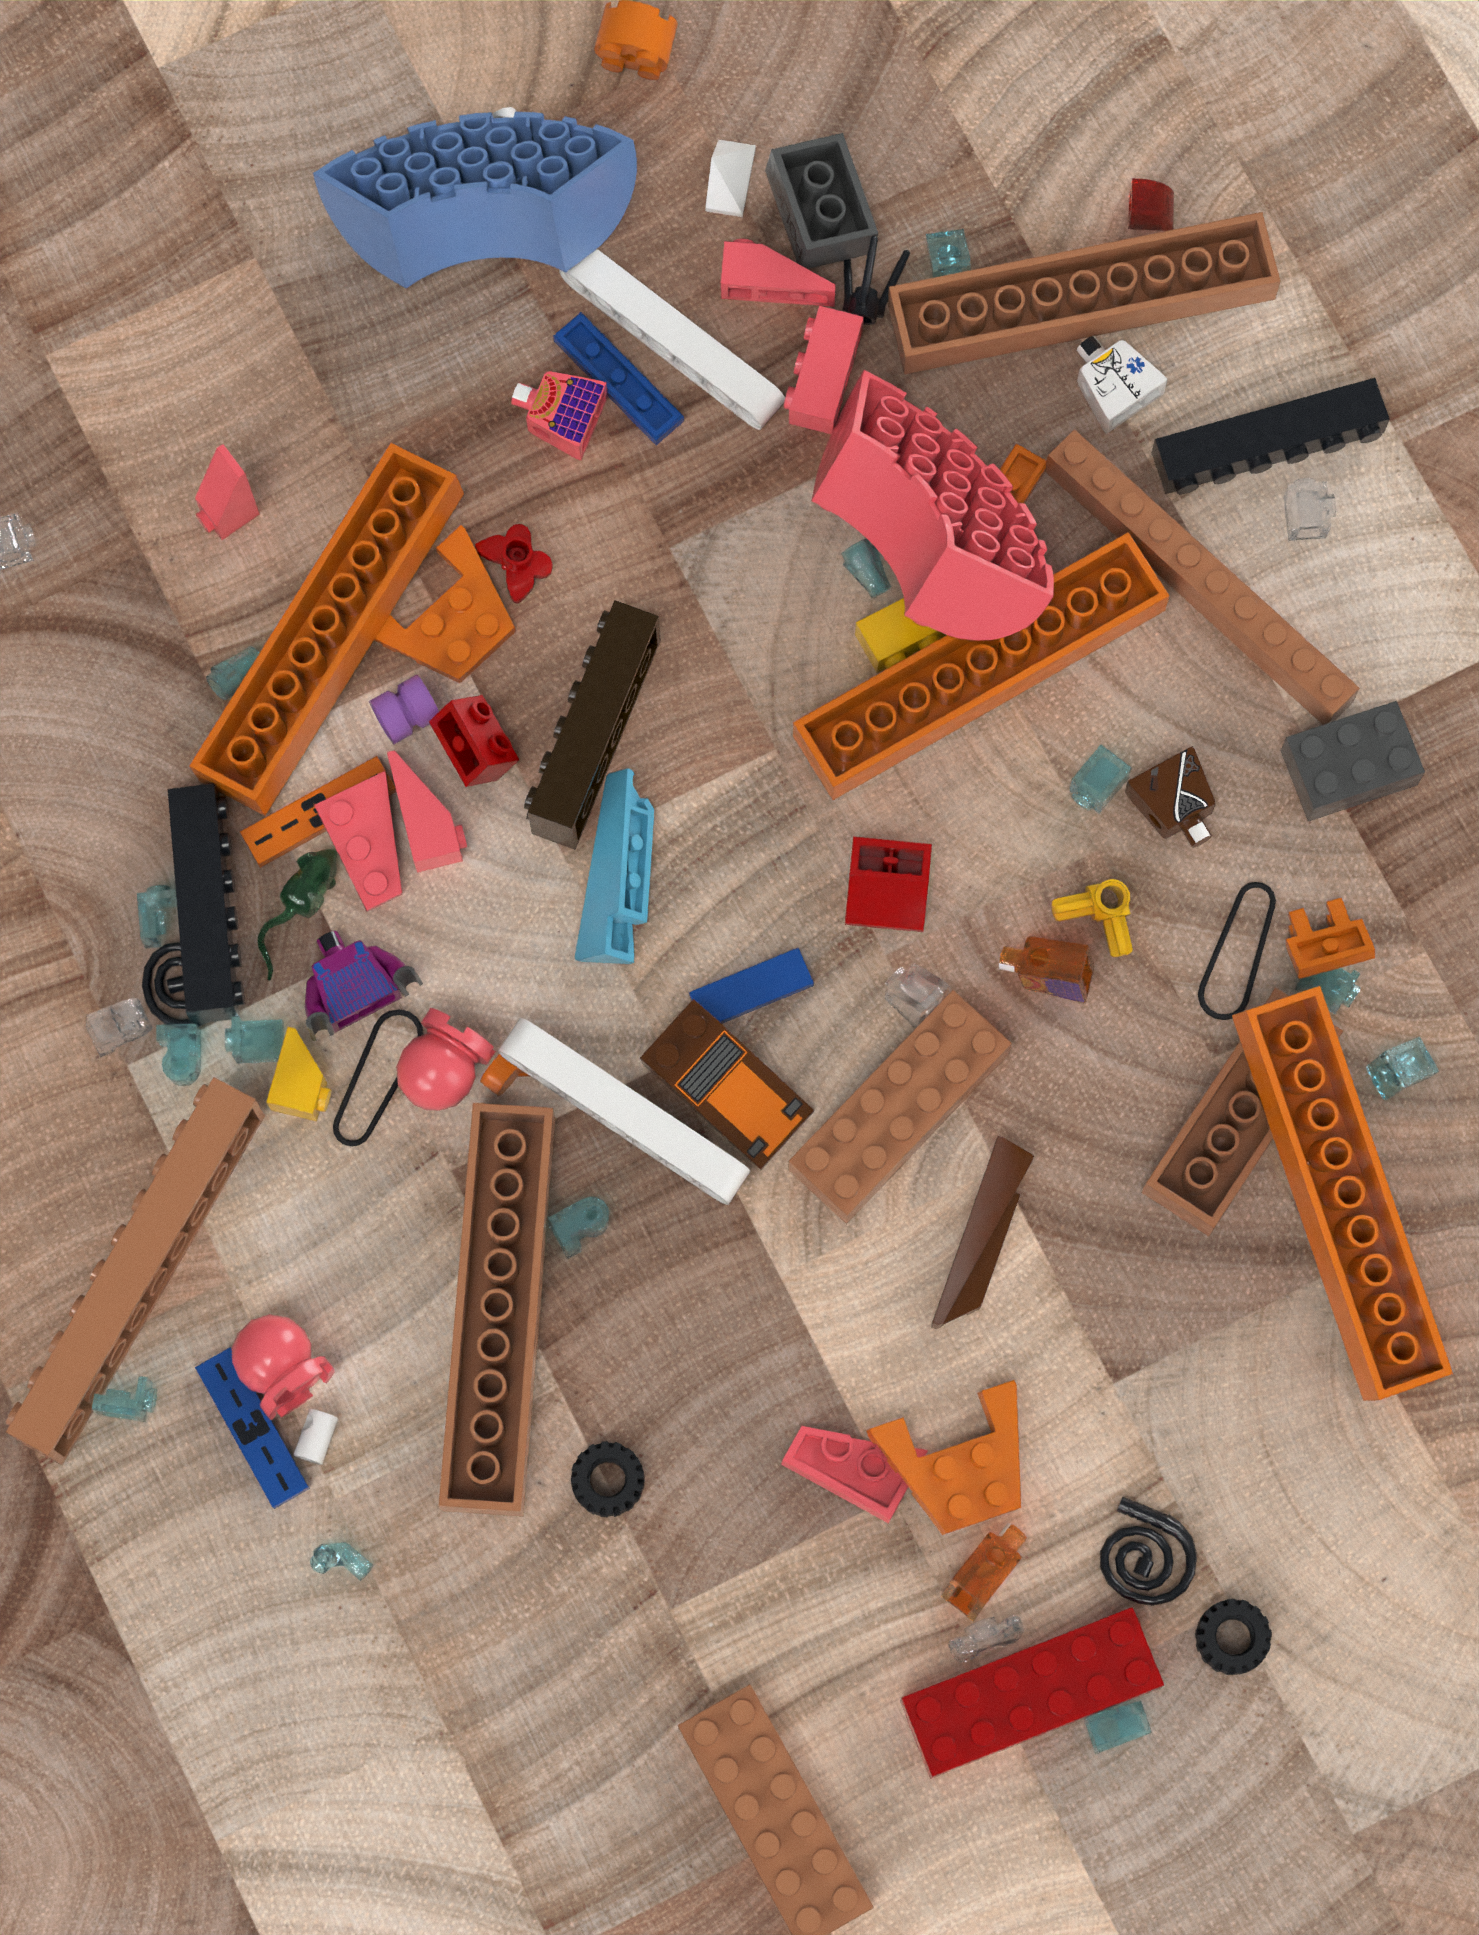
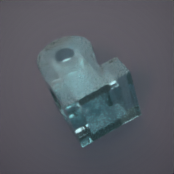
M197 1024L156 1025V1041L161 1047H167V1052L162 1060L163 1072L171 1082L178 1086L191 1085L198 1079L201 1072V1029Z
M587 1197L548 1217V1225L567 1259L582 1252V1245L579 1240L584 1237L594 1238L606 1231L609 1226V1209L603 1200L597 1197Z
M1142 1701L1100 1712L1083 1719L1095 1755L1152 1733Z

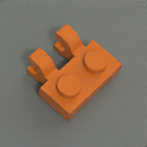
M1342 898L1326 902L1329 915H1326V921L1329 927L1314 932L1310 927L1304 908L1289 912L1288 917L1292 925L1288 926L1291 938L1286 939V949L1299 979L1375 959V947L1363 919L1350 921Z

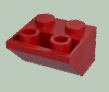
M853 836L845 925L924 932L932 844Z

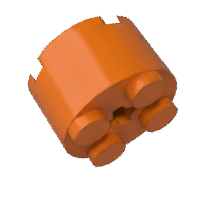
M619 0L617 7L613 8L611 2L606 3L594 47L595 53L602 59L601 66L612 72H622L623 68L637 70V74L642 78L658 80L660 73L664 72L668 67L678 26L676 19L669 15L667 21L659 17L660 9L641 2Z

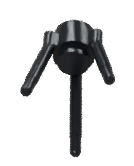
M872 236L870 239L862 286L856 287L855 293H853L851 259L844 260L845 298L842 311L864 317L863 325L875 324L877 317H884L889 287L897 284L910 256L909 250L903 251L879 299L877 297L878 292L870 288L878 243L877 236Z

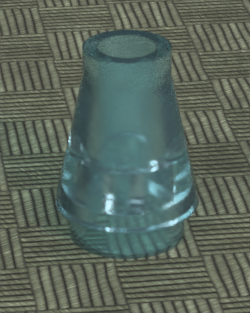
M867 538L857 542L841 553L845 560L843 566L865 588L872 599L885 593L892 587L887 579L878 550L874 545H871Z
M249 646L244 651L212 666L211 673L206 676V680L216 695L225 701L233 696L259 655V652L254 647Z

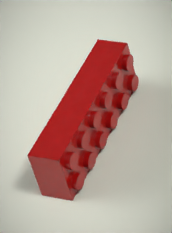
M1133 1607L904 1696L900 1699V1703L928 1775L932 1779L1158 1690L1164 1686V1683Z

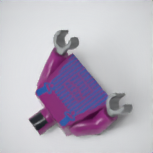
M338 931L328 932L316 941L324 958L311 966L314 975L306 983L304 1009L307 1016L306 1026L312 1041H317L316 1033L324 1029L328 1030L330 1036H332L334 1032L336 1033L401 999L400 992L403 996H408L409 993L406 990L408 984L417 982L421 986L423 982L413 967L406 966L398 957L376 945L366 947L361 940L345 946Z

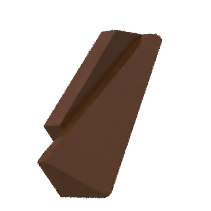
M998 1136L931 1328L939 1329L948 1322L979 1310L982 1306L1020 1198V1194L1016 1193V1190L1034 1157L1033 1154L1004 1137Z

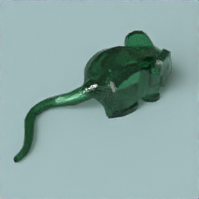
M335 849L308 852L297 859L296 862L300 868L287 881L280 893V900L286 907L284 912L267 921L260 929L257 944L268 968L267 980L270 981L273 975L272 961L264 943L267 931L274 926L284 924L296 914L310 918L318 912L324 903V894L336 885L334 877L337 871V851Z

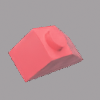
M736 239L733 242L724 241L721 299L835 307L836 285L763 244H756L749 239Z
M224 444L216 448L195 499L200 510L196 513L199 522L208 533L215 530L221 540H223L260 514L246 473Z
M395 750L387 752L417 873L462 862L460 849L467 848L462 824L454 826L451 813Z

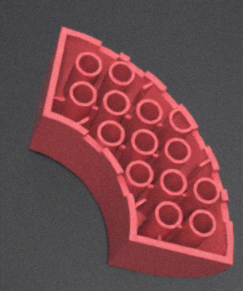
M863 370L838 417L825 448L817 472L811 501L818 504L824 510L832 512L845 520L866 537L882 554L901 586L905 604L904 616L911 618L918 625L928 626L952 637L978 641L1003 638L1026 628L1043 613L1053 598L1054 593L1052 565H1048L1044 557L1047 547L1045 541L1038 540L1034 532L1037 523L1025 503H1017L1010 494L1013 486L994 463L987 466L975 454L978 447L958 429L953 430L951 433L942 426L941 422L936 418L937 413L932 409L926 407L924 411H921L913 404L904 400L907 395L906 392Z

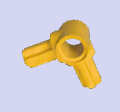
M1109 879L1102 883L1086 886L1083 893L1052 900L1051 909L1056 921L1061 922L1090 915L1092 920L1103 922L1109 953L1112 957H1121L1132 953L1133 948L1125 918L1131 915L1129 909L1130 892L1123 882ZM1109 889L1116 894L1118 904L1115 909H1109L1102 904V890Z

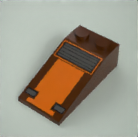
M694 999L640 1057L643 1066L760 1170L767 1165L814 1113V1110Z

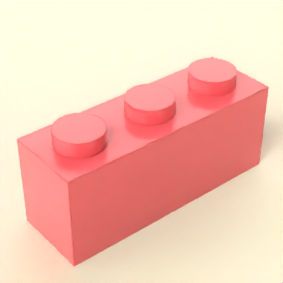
M819 306L816 318L809 317L804 333V340L809 341L806 353H798L794 367V374L799 375L796 387H788L784 401V409L789 410V424L827 434L832 433L838 420L862 336L864 317Z

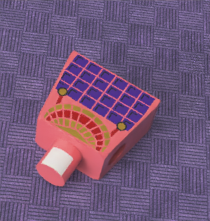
M548 371L544 374L538 389L518 383L514 390L511 404L529 410L526 422L528 431L575 459L582 460L608 398L607 383Z

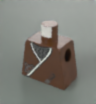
M1193 746L1128 780L1125 789L1127 797L1164 839L1182 831L1191 847L1195 848L1212 837L1203 819L1213 813L1216 805L1215 799Z

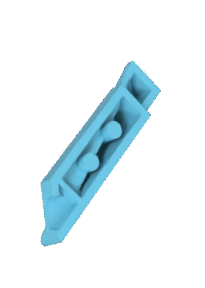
M628 768L609 773L605 780L575 952V960L580 962L634 963L632 924L647 923L654 808L648 798L639 797L633 786V776L635 774Z

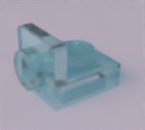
M964 229L926 234L932 278L971 270L970 255Z
M165 885L152 886L146 889L147 892L137 893L140 938L145 949L161 947L160 935L167 934L165 912L158 911V909L177 907L176 889L170 890V887Z
M1342 968L1301 978L1295 990L1302 992L1320 986L1328 1010L1336 1014L1342 1004L1349 1008L1356 998L1361 987L1355 983L1361 973L1353 970L1350 974Z
M231 1017V1028L225 1029L226 1052H232V1056L237 1064L278 1062L284 1041V1022L282 1019L242 1021L240 1017Z
M1420 1037L1384 1051L1366 1066L1372 1083L1384 1100L1394 1097L1401 1090L1429 1079L1439 1072Z
M139 1376L135 1400L130 1399V1392L107 1389L106 1395L94 1394L91 1410L100 1416L146 1422L147 1412H154L157 1389L152 1388L153 1382L148 1377Z

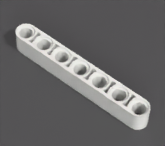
M598 249L566 273L561 270L559 271L563 280L571 288L753 428L761 430L783 405L785 397L774 384Z
M520 1018L498 1050V1053L511 1064L723 1204L729 1205L750 1173L748 1167L526 1019Z

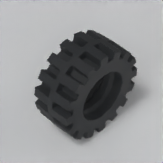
M604 1441L600 1444L590 1445L587 1450L578 1455V1459L572 1467L571 1486L577 1501L588 1512L600 1517H616L631 1510L635 1503L639 1501L644 1489V1471L633 1451L620 1443ZM606 1462L620 1466L625 1474V1484L622 1490L616 1495L609 1497L596 1493L590 1483L593 1470L598 1465Z
M1227 1599L1214 1604L1202 1615L1195 1633L1196 1647L1202 1656L1201 1659L1205 1664H1209L1212 1667L1211 1669L1216 1672L1225 1673V1675H1240L1255 1669L1266 1658L1271 1647L1272 1632L1269 1629L1267 1617L1263 1616L1260 1612L1261 1610L1256 1605L1253 1606L1245 1600ZM1227 1620H1237L1247 1626L1251 1640L1245 1652L1232 1655L1224 1652L1219 1647L1216 1633L1221 1623Z

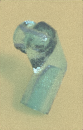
M346 1542L321 1544L314 1549L313 1556L310 1559V1565L317 1573L324 1574L331 1567L344 1566L360 1581L367 1576L374 1566Z

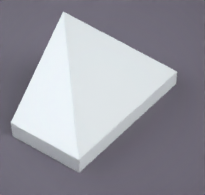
M718 140L711 157L705 211L743 217L756 145Z

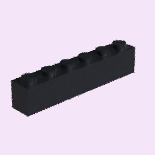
M1371 378L1157 438L1154 440L1151 453L1165 494L1177 492V494L1182 495L1196 490L1199 485L1212 481L1214 484L1226 483L1234 479L1237 474L1250 471L1251 474L1262 473L1270 469L1272 464L1287 461L1288 464L1298 463L1305 460L1311 453L1323 450L1324 453L1328 454L1339 451L1347 443L1360 440V443L1375 441L1385 432L1390 418L1376 378Z
M214 783L167 789L186 1014L192 1025L240 1019L239 1005H245V994L242 981H236L235 968L242 967L240 946L238 943L233 944L232 930H238L239 925L236 907H230L229 893H235V880L233 870H227L226 856H232L229 832L224 833L223 820L229 819L226 796L219 795Z

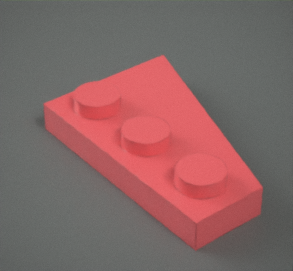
M384 771L314 805L367 912L402 895L386 772Z
M801 1426L781 1463L786 1468L888 1524L908 1489V1485L899 1473H895L888 1464L887 1457L877 1444H873L871 1441L851 1438L847 1434ZM915 1448L917 1457L925 1456L928 1450Z

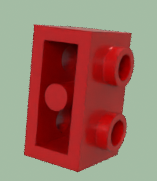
M483 695L451 700L429 721L465 787L498 781L520 760Z

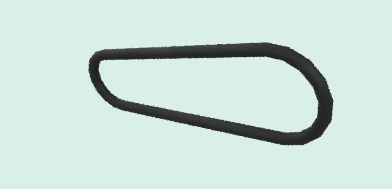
M1248 883L1239 891L1200 983L1198 991L1200 1006L1206 1014L1215 1019H1233L1232 1015L1243 1012L1248 1005L1276 904L1274 892L1264 883ZM1251 888H1261L1269 895L1270 905L1243 1001L1240 1007L1233 1013H1216L1205 1002L1204 991L1244 894Z
M400 1009L388 1011L375 1023L333 1123L334 1135L343 1145L352 1147L366 1142L398 1087L397 1077L365 1134L358 1140L353 1141L342 1137L339 1132L340 1120L382 1023L391 1016H405L414 1022L417 1027L418 1036L424 1035L422 1024L411 1012Z

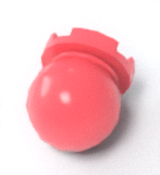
M433 1008L429 1009L421 1022L427 1029V1034L415 1037L403 1049L396 1069L398 1086L411 1103L424 1110L440 1111L457 1106L469 1094L476 1077L475 1064L487 1065L496 1051L493 1050V1045L469 1027L462 1033L447 1024L451 1016Z
M269 1314L253 1319L237 1333L232 1345V1363L238 1378L251 1391L265 1394L260 1402V1408L269 1420L276 1416V1412L280 1417H283L300 1407L313 1397L309 1389L320 1378L327 1384L335 1373L333 1366L325 1356L311 1358V1342L305 1330L288 1317Z

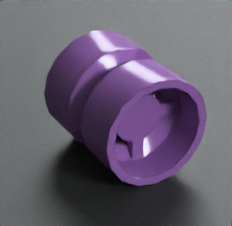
M418 675L399 684L396 694L386 691L369 701L376 718L393 745L412 735L413 726L418 725L424 728L430 725L429 721L439 712L432 696Z

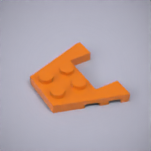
M462 525L436 547L437 553L462 577L408 628L404 629L389 615L374 641L382 644L383 647L414 659L416 663L458 683L465 680L516 632L508 612L466 529Z
M1015 1380L977 1393L991 1433L961 1444L917 1457L904 1417L866 1430L873 1444L878 1445L887 1457L888 1464L895 1473H899L911 1489L913 1497L942 1535L1021 1508L1017 1385Z

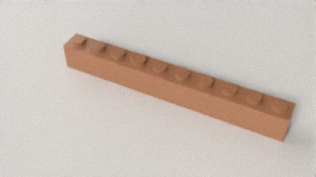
M1075 429L1048 455L1045 472L1117 538L1129 532L1153 571L1322 725L1335 721L1354 702L1360 688Z

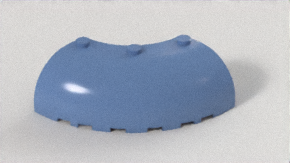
M492 112L460 115V122L437 126L436 120L407 127L408 134L396 138L387 139L384 135L373 140L375 146L358 154L351 150L313 173L322 203L347 243L375 270L402 287L408 288L420 279L441 269L486 258L528 259L545 263L566 273L600 247L621 221L634 190L637 174V157L633 139L597 124L593 128L577 125L575 118L564 116L562 121L546 120L543 113L515 112L514 118H493Z

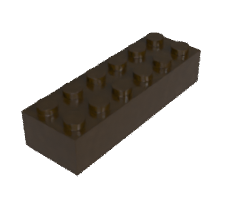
M614 600L610 612L604 610L597 626V632L600 633L596 646L590 645L586 651L582 667L586 668L582 681L575 680L568 697V702L572 705L567 717L561 715L556 724L553 737L557 739L552 752H545L539 767V773L543 775L538 788L534 786L530 788L524 804V809L528 810L526 819L529 820L533 835L574 850L577 848L661 641L659 616Z

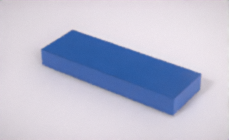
M796 948L689 992L691 1001L693 999L723 1024L813 987L814 982L799 948Z

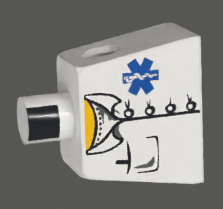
M1091 336L1078 346L1077 352L1085 360L1086 364L1080 368L1077 382L1106 434L1164 394L1168 379L1126 341L1120 340L1106 350L1095 336Z

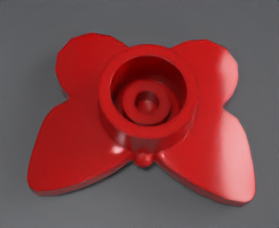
M523 524L511 526L505 537L494 535L475 544V549L480 556L493 563L501 564V568L506 570L507 590L510 598L516 604L522 602L533 590L535 585L534 578H547L551 575L553 569L551 558L546 553L533 550L531 533L528 527Z

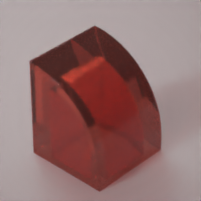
M1132 178L1129 192L1128 229L1174 230V191L1166 184L1158 181Z

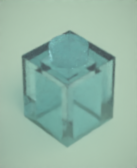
M1100 745L1071 779L1069 791L1073 793L1071 796L1082 808L1086 810L1092 808L1100 814L1127 782L1132 768L1103 745Z

